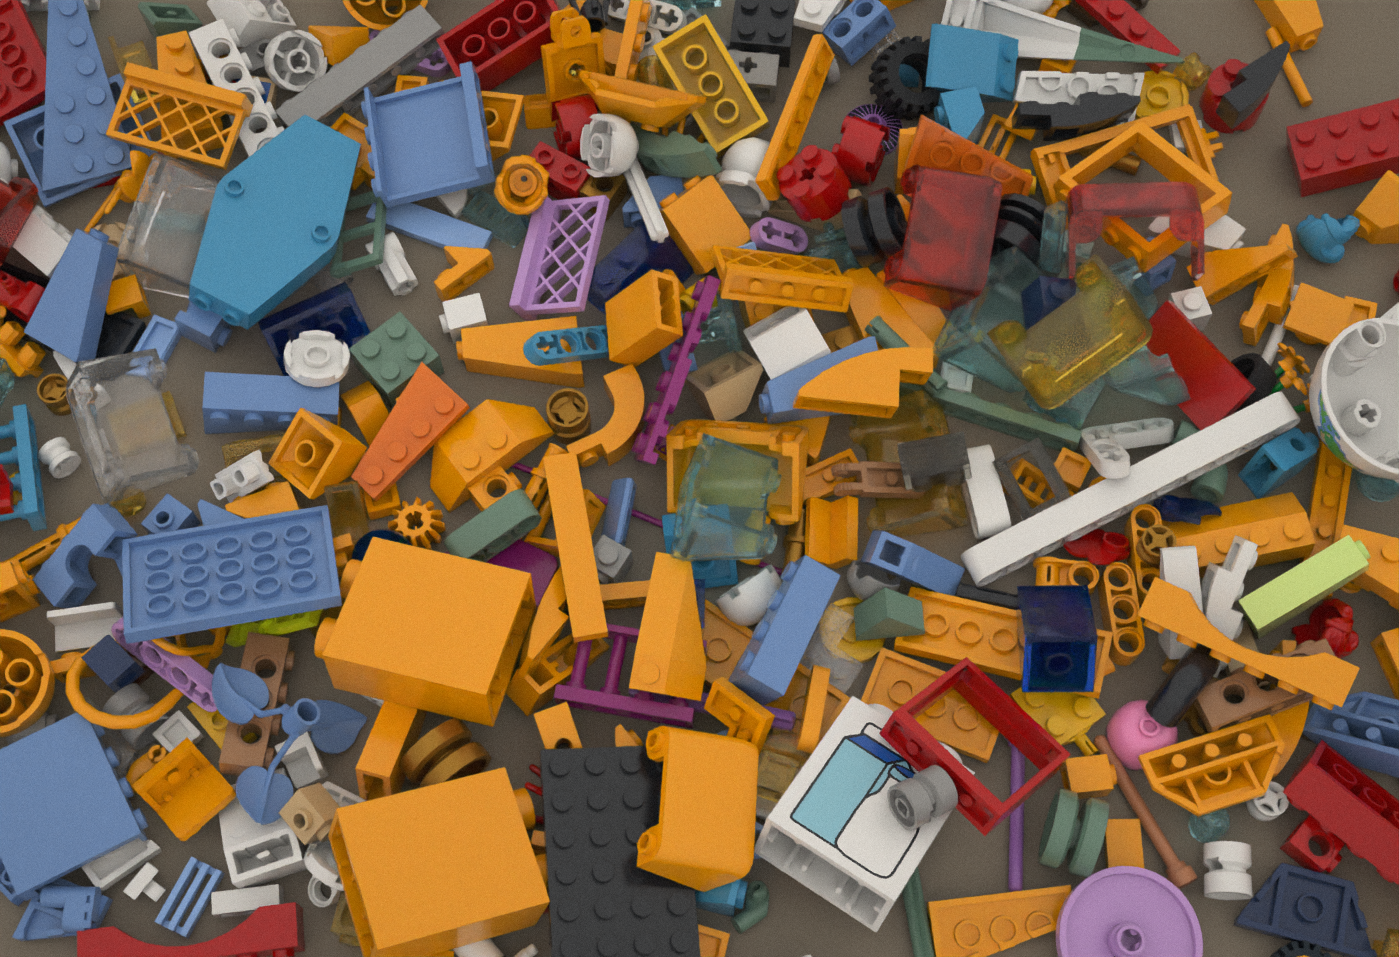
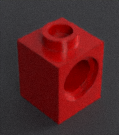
M1309 815L1299 822L1279 849L1305 869L1320 873L1325 870L1330 873L1343 858L1339 851L1345 843L1336 835L1325 832L1318 825L1316 819ZM1309 840L1315 841L1320 846L1321 856H1316L1310 851L1308 846Z

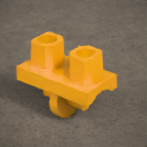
M7 321L0 327V376L7 374L13 379L16 376L24 377L32 374L35 378H38L44 371L39 364L46 352L34 342H27L24 347L18 343L26 334L24 333L25 329L18 322Z

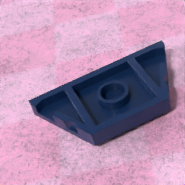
M1282 862L1274 869L1234 920V926L1292 942L1297 941V943L1303 940L1310 941L1309 945L1311 946L1318 944L1322 947L1321 950L1342 956L1377 957L1376 951L1371 949L1365 930L1368 928L1364 913L1358 906L1359 897L1354 882Z

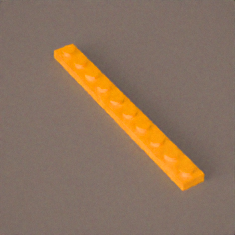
M1349 296L1344 297V299L1355 303L1348 320L1350 326L1362 320L1375 318L1377 303ZM1321 438L1319 439L1320 446L1317 451L1307 513L1316 544L1311 555L1300 558V563L1337 542L1344 524L1352 468L1338 459L1326 447ZM1333 592L1323 599H1330L1333 596Z

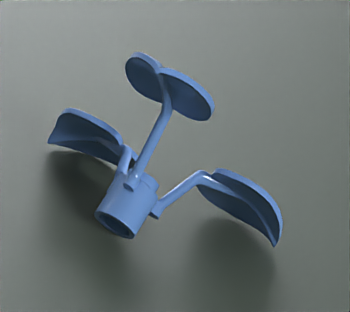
M223 663L216 667L213 674V700L218 711L227 720L244 725L253 718L254 714L259 718L278 714L283 715L282 728L289 735V738L269 765L268 771L260 766H251L239 775L236 782V795L239 803L250 817L261 825L277 821L281 817L279 814L280 810L293 796L291 780L286 775L274 772L288 749L299 736L307 731H311V740L318 749L328 754H340L354 743L359 731L367 721V717L360 712L329 700L313 701L308 698H302L291 707L288 704H283L279 708L263 711L262 709L269 701V692L265 682L251 671L230 667Z

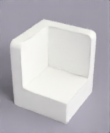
M308 731L293 742L281 760L286 765L294 787L297 790L329 776L319 750L313 744ZM286 741L274 746L277 754Z

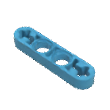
M607 325L535 333L524 343V355L532 364L538 366L608 358ZM586 336L595 342L596 350L587 345ZM560 339L569 343L571 353L562 348ZM547 346H549V349L546 352H544L542 349H538L546 348Z

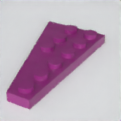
M708 275L704 278L703 282L698 280L691 296V299L696 300L692 312L686 311L682 318L683 336L679 343L674 341L671 346L667 360L672 361L669 370L662 372L658 379L655 390L660 392L656 402L649 403L643 421L648 422L644 433H638L631 451L636 453L634 457L636 461L648 465H655L659 454L653 452L654 447L660 446L668 431L669 421L665 419V416L672 415L676 408L692 363L688 356L694 352L702 335L700 326L702 322L705 323L721 281L720 279Z

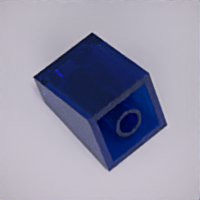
M1088 585L1018 586L1016 618L1022 692H1093L1098 635Z

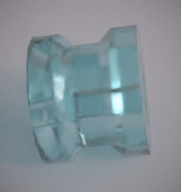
M1225 809L1199 817L1192 813L1188 820V829L1191 835L1202 843L1217 841L1228 831L1230 826V817Z

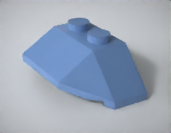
M1363 691L1347 695L1342 708L1334 705L1332 711L1313 703L1306 717L1302 731L1303 735L1316 744L1322 739L1355 766L1399 778V700Z

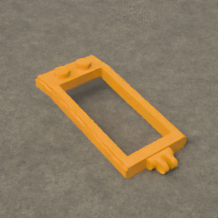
M1187 104L1066 141L1034 148L1030 151V158L1048 209L1056 220V231L1059 233L1060 230L1067 231L1072 226H1085L1079 217L1068 208L1062 207V203L1055 198L1058 177L1070 169L1066 158L1067 155L1107 144L1140 120L1152 130L1176 123L1189 159L1218 181L1219 179L1211 159L1215 158L1214 153L1223 150L1224 147L1222 142L1212 145L1210 141L1220 137L1218 131L1207 133L1205 128L1200 129L1193 107ZM1172 184L1108 203L1105 206L1119 216L1172 200L1181 189Z

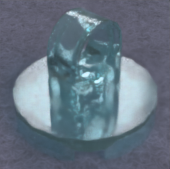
M717 291L718 307L711 308L705 323L709 324V327L701 332L702 335L698 344L725 339L730 354L742 351L733 301L731 299H722L719 291Z

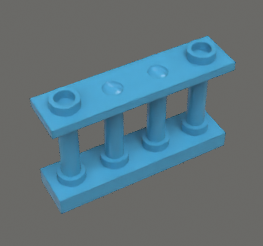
M26 404L13 406L14 420H10L7 425L0 426V439L13 437L16 440L17 446L12 447L11 451L0 453V464L4 466L15 463L16 466H19L20 473H16L15 477L10 478L13 483V491L18 490L19 493H22L23 500H19L18 504L14 505V513L0 515V522L21 517L22 520H28L34 532L47 529L36 427Z

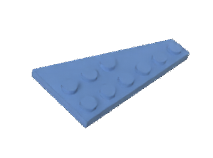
M48 0L42 192L44 194L120 174L124 170H132L129 144L108 138L106 135L116 108V102L84 0ZM121 122L118 132L125 133Z

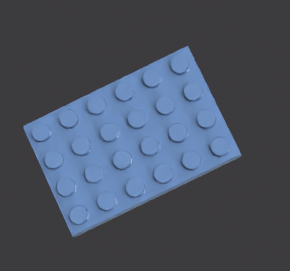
M328 505L122 539L123 627L127 644L342 606Z

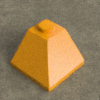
M481 91L492 161L510 151L525 101L524 95Z
M1390 170L1383 175L1353 214L1360 221V226L1355 234L1371 244H1399V176Z
M300 408L268 464L309 499L314 500L351 476L367 447L345 429L304 408Z

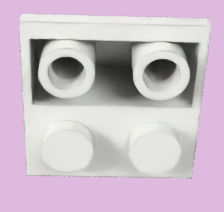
M208 0L206 3L216 20L223 19L227 29L234 28L241 43L238 47H246L261 39H273L285 31H293L297 27L290 16L289 10L283 5L281 0Z
M786 306L743 330L770 380L831 353L806 308Z

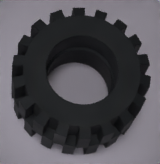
M909 36L903 37L880 53L876 58L877 60L872 64L870 69L874 72L869 75V82H872L874 85L869 88L871 95L876 94L877 99L874 102L877 106L882 104L885 107L883 112L887 115L893 112L896 119L900 120L905 116L906 120H913L916 117L920 118L921 114L926 115L934 107L938 106L940 93L944 92L925 87L930 39L922 42V36H914L912 39ZM900 64L909 65L919 73L922 80L921 93L912 92L903 85L899 76Z

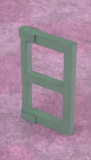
M373 191L354 197L349 196L337 250L332 258V265L330 267V276L333 278L351 275L352 272L383 263L387 208L380 197H375ZM376 202L375 222L345 230L346 212ZM374 234L372 254L342 262L343 243Z

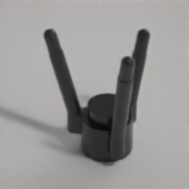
M568 0L571 7L575 8L580 16H584L589 21L591 32L600 31L608 25L610 0H603V6L598 0H587L583 3L581 9H579L576 0Z

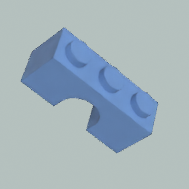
M93 503L82 514L81 519L70 533L62 539L61 544L51 557L42 564L41 569L32 580L54 607H80L97 586L88 570L92 554L99 557L118 559L122 554V539L134 538L137 536V533L116 508Z

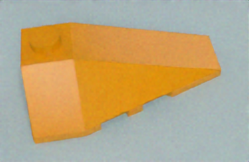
M656 552L634 655L629 688L701 701L707 663L691 558Z

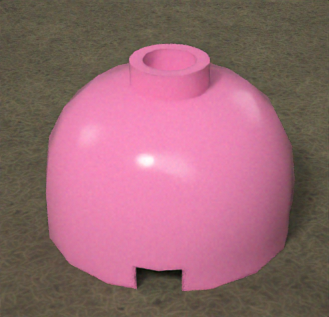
M1141 699L1126 703L1115 711L1106 727L1107 739L1112 750L1122 765L1130 770H1143L1138 760L1139 755L1176 744L1178 741L1177 725L1169 728L1156 722L1145 708L1148 700Z

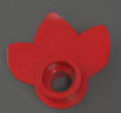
M1098 528L1080 537L1079 540L1064 542L1063 545L1066 551L1073 556L1087 558L1091 564L1109 565L1127 559L1131 552L1130 541L1126 536L1116 532L1106 533Z

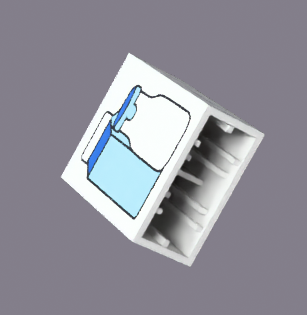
M852 696L767 817L755 844L754 853L877 933L953 809L939 817L931 816L930 822L915 830L910 831L899 824L889 807L887 792L891 786L904 779L913 778L914 774L918 773V771L879 734L893 711L880 704L867 705ZM939 742L962 764V760L955 750ZM964 766V767H965L969 772H971L973 775L975 774L974 771H972V770H970L969 768H967L966 766Z

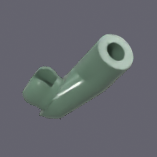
M760 880L752 881L748 885L745 910L731 918V923L739 934H742L767 916L770 897L769 890L766 884Z

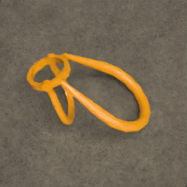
M225 627L215 628L216 635L213 645L188 647L185 634L165 637L166 639L175 637L177 645L164 638L152 639V641L160 648L172 654L191 657L207 669L210 660L219 657L223 652L222 647L225 643L226 630ZM92 647L75 658L66 674L65 693L74 711L90 723L109 729H136L156 722L170 711L184 695L174 688L149 710L134 715H112L98 711L86 702L80 691V678L86 667H88L81 657Z

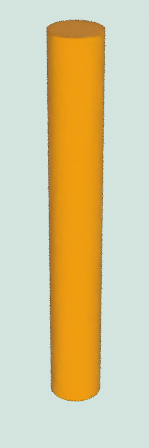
M1271 27L1265 32L1273 49L1284 42L1277 27ZM1288 51L1282 68L1301 107H1307L1313 103V100Z

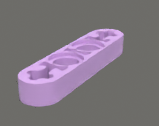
M123 617L113 624L111 630L113 637L122 647L202 709L208 712H215L217 710L212 696L213 674L191 657L172 654L160 648L152 640L127 644L124 637Z

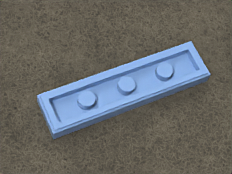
M376 202L372 203L366 215L367 222L369 223L375 222ZM411 202L387 208L386 229L442 249L445 246L487 249L493 237L492 231Z

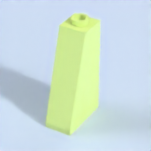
M1347 535L1238 600L1240 612L1244 614V618L1248 621L1258 639L1367 571L1369 568L1367 559L1371 558L1360 540L1354 542L1350 535Z

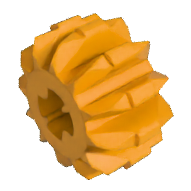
M416 497L414 504L410 506L407 501L403 500L402 511L393 509L392 515L395 519L388 521V528L393 531L390 535L392 541L415 547H424L428 550H432L431 542L441 544L442 538L439 533L444 532L446 526L441 521L443 518L441 510H434L433 502L429 500L422 505L421 499ZM419 523H422V526L419 529H417ZM416 524L415 530H412L411 527Z

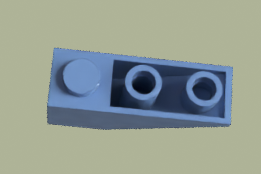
M883 530L872 531L860 561L930 591L955 596L965 568Z

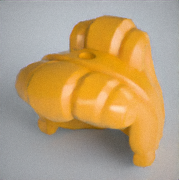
M529 155L511 156L504 161L502 170L496 177L494 193L497 201L508 212L516 215H528L534 212L543 204L548 196L549 172L540 163L536 162V158ZM526 176L527 180L522 181L521 177Z

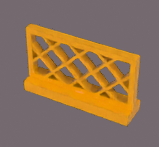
M127 62L123 72L126 76V81L106 132L108 138L227 170L245 116L250 117L253 108L247 96L236 91ZM133 89L144 91L148 97V100L134 107L129 102ZM166 98L173 99L177 108L161 115L156 104ZM152 106L158 118L141 125L136 114ZM196 106L203 107L207 116L190 123L185 112ZM182 114L187 126L171 134L165 122ZM225 114L235 116L232 126L220 132L214 120ZM132 116L138 128L127 134L118 132L121 122ZM211 122L217 134L200 142L195 130ZM162 124L167 136L156 142L150 141L146 132ZM191 132L197 144L186 150L179 149L175 140ZM218 141H221L224 146L220 160L208 157L204 148Z
M712 245L710 254L721 280L719 295L722 299L847 313L854 282L852 278L843 277L835 259Z

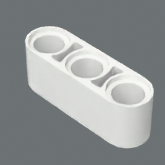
M987 444L956 450V466L975 538L977 540L990 538L1010 528V515L991 446Z

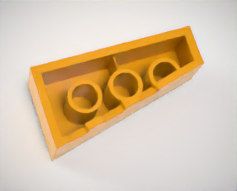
M186 30L156 37L159 71L207 84ZM166 98L160 102L161 115L177 108L173 99ZM199 106L185 112L190 123L207 116L204 108ZM182 114L165 122L171 134L187 126ZM219 117L214 121L221 132L223 131V124ZM211 122L195 130L200 142L217 134ZM161 124V139H162V138L166 137L167 134H166V132H165V130H164V128H163V126H162V124ZM191 132L175 140L178 148L183 150L197 144ZM218 141L204 149L209 151L224 146L221 141ZM164 153L165 161L180 158Z

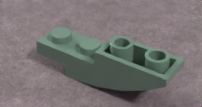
M631 124L639 143L636 156L646 170L655 174L677 178H692L697 175L699 177L718 174L722 170L716 160V157H718L717 152L707 142L702 144L690 134L685 136L674 130L667 137L665 135L658 136L652 131L640 129V126Z

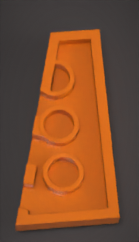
M922 114L902 172L905 178L995 201L1004 194L1016 193L1028 196L1033 182L1032 174Z
M421 362L351 478L377 502L470 408L469 405Z

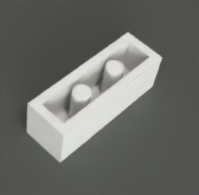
M279 884L211 892L212 915L216 918L249 915L262 906L284 904V889Z

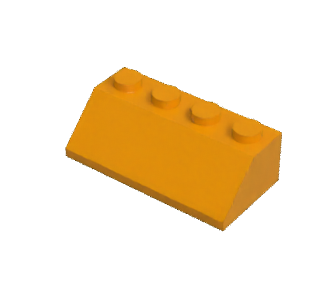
M1293 492L1161 519L1162 525L1172 530L1176 536L1175 547H1196L1200 578H1204L1209 562L1219 566L1223 565L1235 535L1258 544L1256 549L1258 556L1253 567L1308 557L1311 555L1316 544L1307 513Z

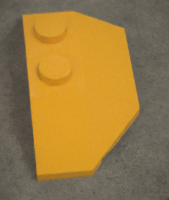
M580 71L581 80L602 114L617 115L629 123L631 121L641 123L640 129L659 132L660 127L670 128L706 103L707 97L593 71Z
M486 399L458 420L434 444L430 488L448 512L451 513L471 498L468 491L471 485L499 466L506 471L555 433L535 407Z
M1268 714L1139 755L1138 760L1153 791L1199 817L1264 796L1285 748V743L1271 715Z

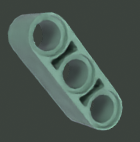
M517 489L508 493L452 532L445 539L444 545L450 555L486 563L537 527L542 518L525 490Z

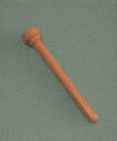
M1097 735L1094 738V745L1098 749L1099 754H1107L1109 764L1115 766L1118 786L1137 818L1140 819V823L1168 868L1165 870L1168 875L1166 879L1179 890L1196 881L1198 877L1191 865L1187 866L1184 860L1180 861L1121 761L1112 750L1107 738L1104 735Z

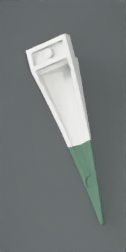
M947 0L941 22L943 25L999 33L1018 39L1017 58L1163 64L1185 63L1181 57L1104 35L1000 0Z

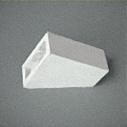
M1180 190L1150 224L1144 238L1147 239L1150 236L1157 237L1200 205ZM1224 215L1174 251L1173 254L1195 259L1205 252L1242 248L1244 243L1241 241V238L1246 228L1227 215Z

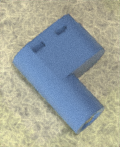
M54 885L42 887L40 893V904L42 907L64 908L62 915V930L64 932H77L97 928L101 903L100 887Z

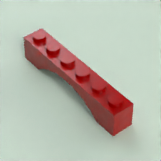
M296 902L259 907L245 921L229 932L209 941L189 946L166 947L145 943L114 926L77 931V957H295V952L305 951L303 908Z

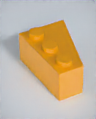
M1343 524L1339 540L1350 535L1354 542L1360 540L1371 558L1367 559L1369 563L1368 570L1351 580V582L1368 592H1374L1398 610L1399 538Z

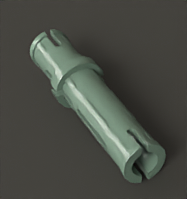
M876 316L869 322L873 325L872 327L867 325L865 328L867 333L875 336L876 341L884 349L910 347L880 316ZM933 369V373L925 385L922 386L932 397H936L943 391L940 387L945 388L948 381L944 380Z

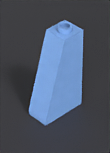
M76 228L24 330V333L74 362L92 365L96 357L119 249L108 242L110 236L94 228H91L90 232Z
M875 336L862 339L767 381L762 394H759V408L762 414L766 413L768 424L843 414L793 408V401L799 389L823 371L847 359L878 351Z

